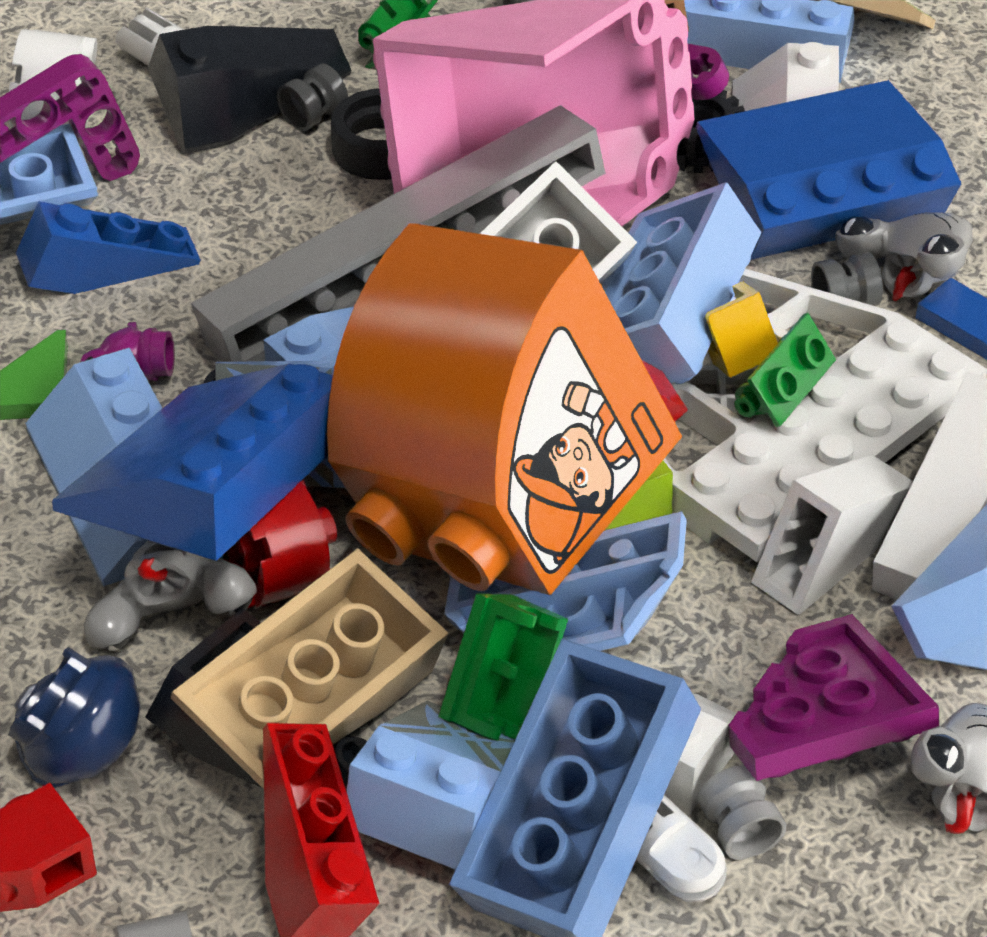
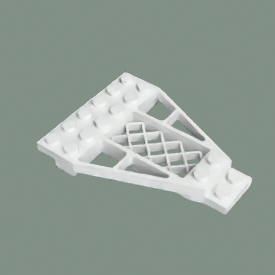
M745 268L739 282L744 281L760 292L764 303L779 307L768 314L777 342L788 333L786 330L794 325L805 313H809L810 316L869 333L870 335L836 358L837 360L781 427H776L767 413L757 416L748 423L735 414L738 413L734 407L735 394H726L725 385L748 383L747 379L759 365L731 378L716 366H702L700 372L691 380L682 384L671 383L688 409L679 420L717 445L683 471L672 469L666 458H664L663 461L673 472L672 513L682 511L687 520L686 527L709 544L721 536L757 562L761 559L794 479L871 454L884 463L946 416L967 371L986 377L987 368L899 313ZM692 384H717V394H706Z

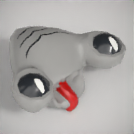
M924 212L892 222L867 219L866 217H854L846 221L842 228L836 232L835 240L841 253L848 258L852 255L869 252L875 259H885L882 271L883 282L891 292L893 301L897 302L900 298H916L930 290L934 282L955 277L965 265L966 254L973 241L972 225L964 217L954 213Z
M148 540L134 553L132 560L126 566L124 572L125 579L115 589L97 601L87 614L83 625L86 640L91 647L108 651L120 650L127 645L132 634L139 628L141 617L153 613L188 608L202 600L205 601V606L210 612L233 616L242 608L246 610L249 607L253 596L257 592L256 585L244 568L222 558L215 561Z
M970 703L962 706L940 727L937 726L923 731L913 746L911 770L917 779L925 784L935 786L932 792V800L944 820L946 832L962 834L968 829L982 831L987 828V704Z

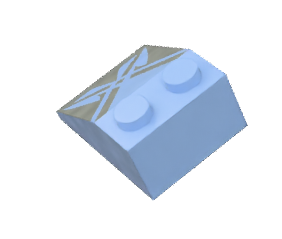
M425 701L377 727L349 766L347 795L358 832L456 870L515 739L501 733L500 739L495 740L480 735L453 721H446L438 717L441 705Z

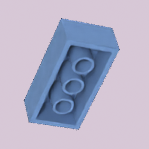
M565 639L561 640L449 883L473 910L542 937L603 936L701 711V707L685 680Z

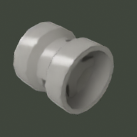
M744 765L733 766L712 776L698 793V803L710 822L719 825L717 837L727 855L735 860H744L769 851L781 841L787 826L776 805L765 800L766 787L762 780L756 781Z

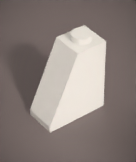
M872 454L794 479L751 583L797 615L801 614L881 547L913 481Z

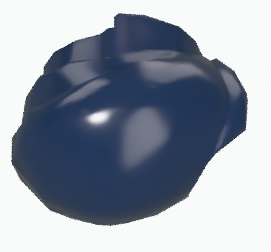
M67 647L62 653L64 658L55 672L24 689L14 705L16 709L15 720L10 727L8 735L15 739L20 762L33 781L42 786L51 783L54 788L72 782L92 778L114 764L126 750L136 733L142 705L133 668L121 658L109 655L85 658L70 647Z

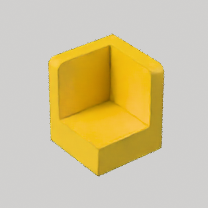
M744 281L732 285L736 297L735 300L710 310L705 315L713 338L708 349L712 364L730 378L761 364L778 344L760 292Z

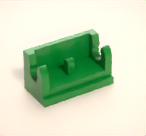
M476 593L438 717L446 721H453L488 738L499 740L502 733L516 740L563 638L568 618L512 594Z

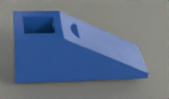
M38 201L16 251L28 287L72 294L199 265L201 261L187 228L171 221L154 222L132 218L120 212L108 214L82 209L77 205L69 203L57 205Z

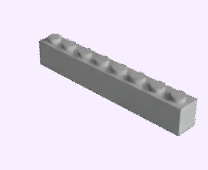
M559 105L193 301L191 305L206 346L222 362L265 361L264 339L310 315L353 307L370 274L385 251L409 223L480 234L555 162L581 187L606 174L596 128Z

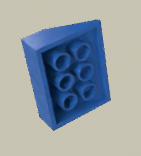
M889 80L698 121L696 125L697 132L718 184L720 185L725 182L729 184L761 231L751 254V260L835 241L836 232L842 228L846 221L854 217H866L867 219L892 222L918 213L946 212L961 186V181L942 139Z
M289 363L188 387L52 500L53 511L217 561L328 456L327 423L333 375L320 372L311 365H294Z

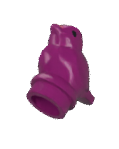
M128 322L127 327L108 335L99 348L85 353L80 361L84 362L130 348L146 379L156 381L159 377H169L173 374L175 364L174 341L170 331H158L156 328H148L142 332L138 330L136 322Z

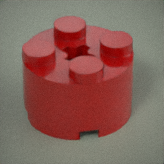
M303 479L226 551L223 560L244 568L256 585L257 592L253 596L248 608L255 606L256 609L296 596L329 571L330 553L328 544L335 542L337 539L336 524L327 508H317L313 498L306 489Z

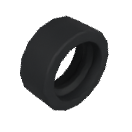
M375 88L356 92L348 96L333 110L331 118L332 153L337 164L352 175L365 179L388 180L392 179L387 162V140H369L356 135L363 130L385 128L380 112V89Z

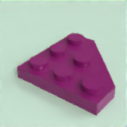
M850 614L794 630L786 642L787 654L780 664L771 663L753 689L754 701L746 712L738 711L728 728L730 748L754 779L759 781L769 777H782L793 770L824 761L844 759L855 752L886 743L906 741L914 735L939 726V706L855 616Z

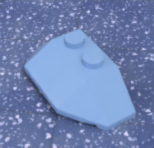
M987 504L891 606L916 658L987 670Z
M682 511L603 531L551 595L497 579L487 590L477 591L464 586L450 577L444 614L451 624L464 633L476 593L512 594L568 618L562 639L598 651L628 645L648 623L683 566L687 520Z

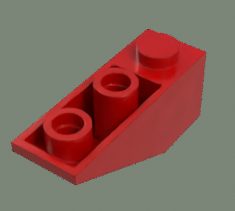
M267 723L263 728L265 885L279 937H349L380 903L327 725Z
M51 783L29 794L13 798L0 809V912L38 908L97 875L91 836Z

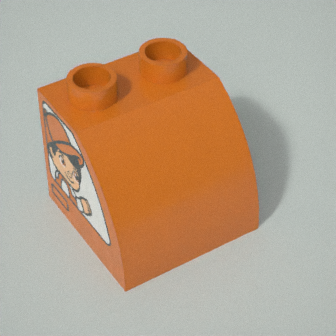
M409 223L385 251L370 274L354 305L340 344L329 396L327 423L328 462L356 503L346 515V523L353 536L370 553L388 564L402 565L411 554L436 561L456 581L477 591L487 590L497 579L551 595L682 438L677 425L583 250Z

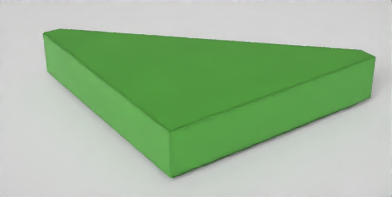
M56 330L0 370V420L30 418L67 374L68 342L66 330Z

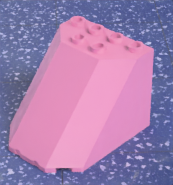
M535 0L403 21L373 38V61L378 75L381 97L380 112L385 126L388 147L387 162L392 176L394 194L561 105L596 128L606 174L585 184L582 188L621 226L625 225L674 187L680 168L677 163L678 145L683 138L689 139L695 120L691 96L692 79L690 54L687 45V18L679 9L668 8L664 0Z

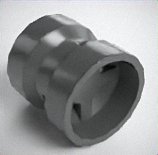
M323 63L308 70L304 74V79H292L281 85L277 90L276 98L279 109L286 121L303 132L316 126L321 121L323 115L332 116L336 106L348 97V92L343 79L337 71Z
M871 253L852 255L847 262L840 264L834 259L817 261L812 266V288L872 306L880 305L883 295L882 277L878 263Z

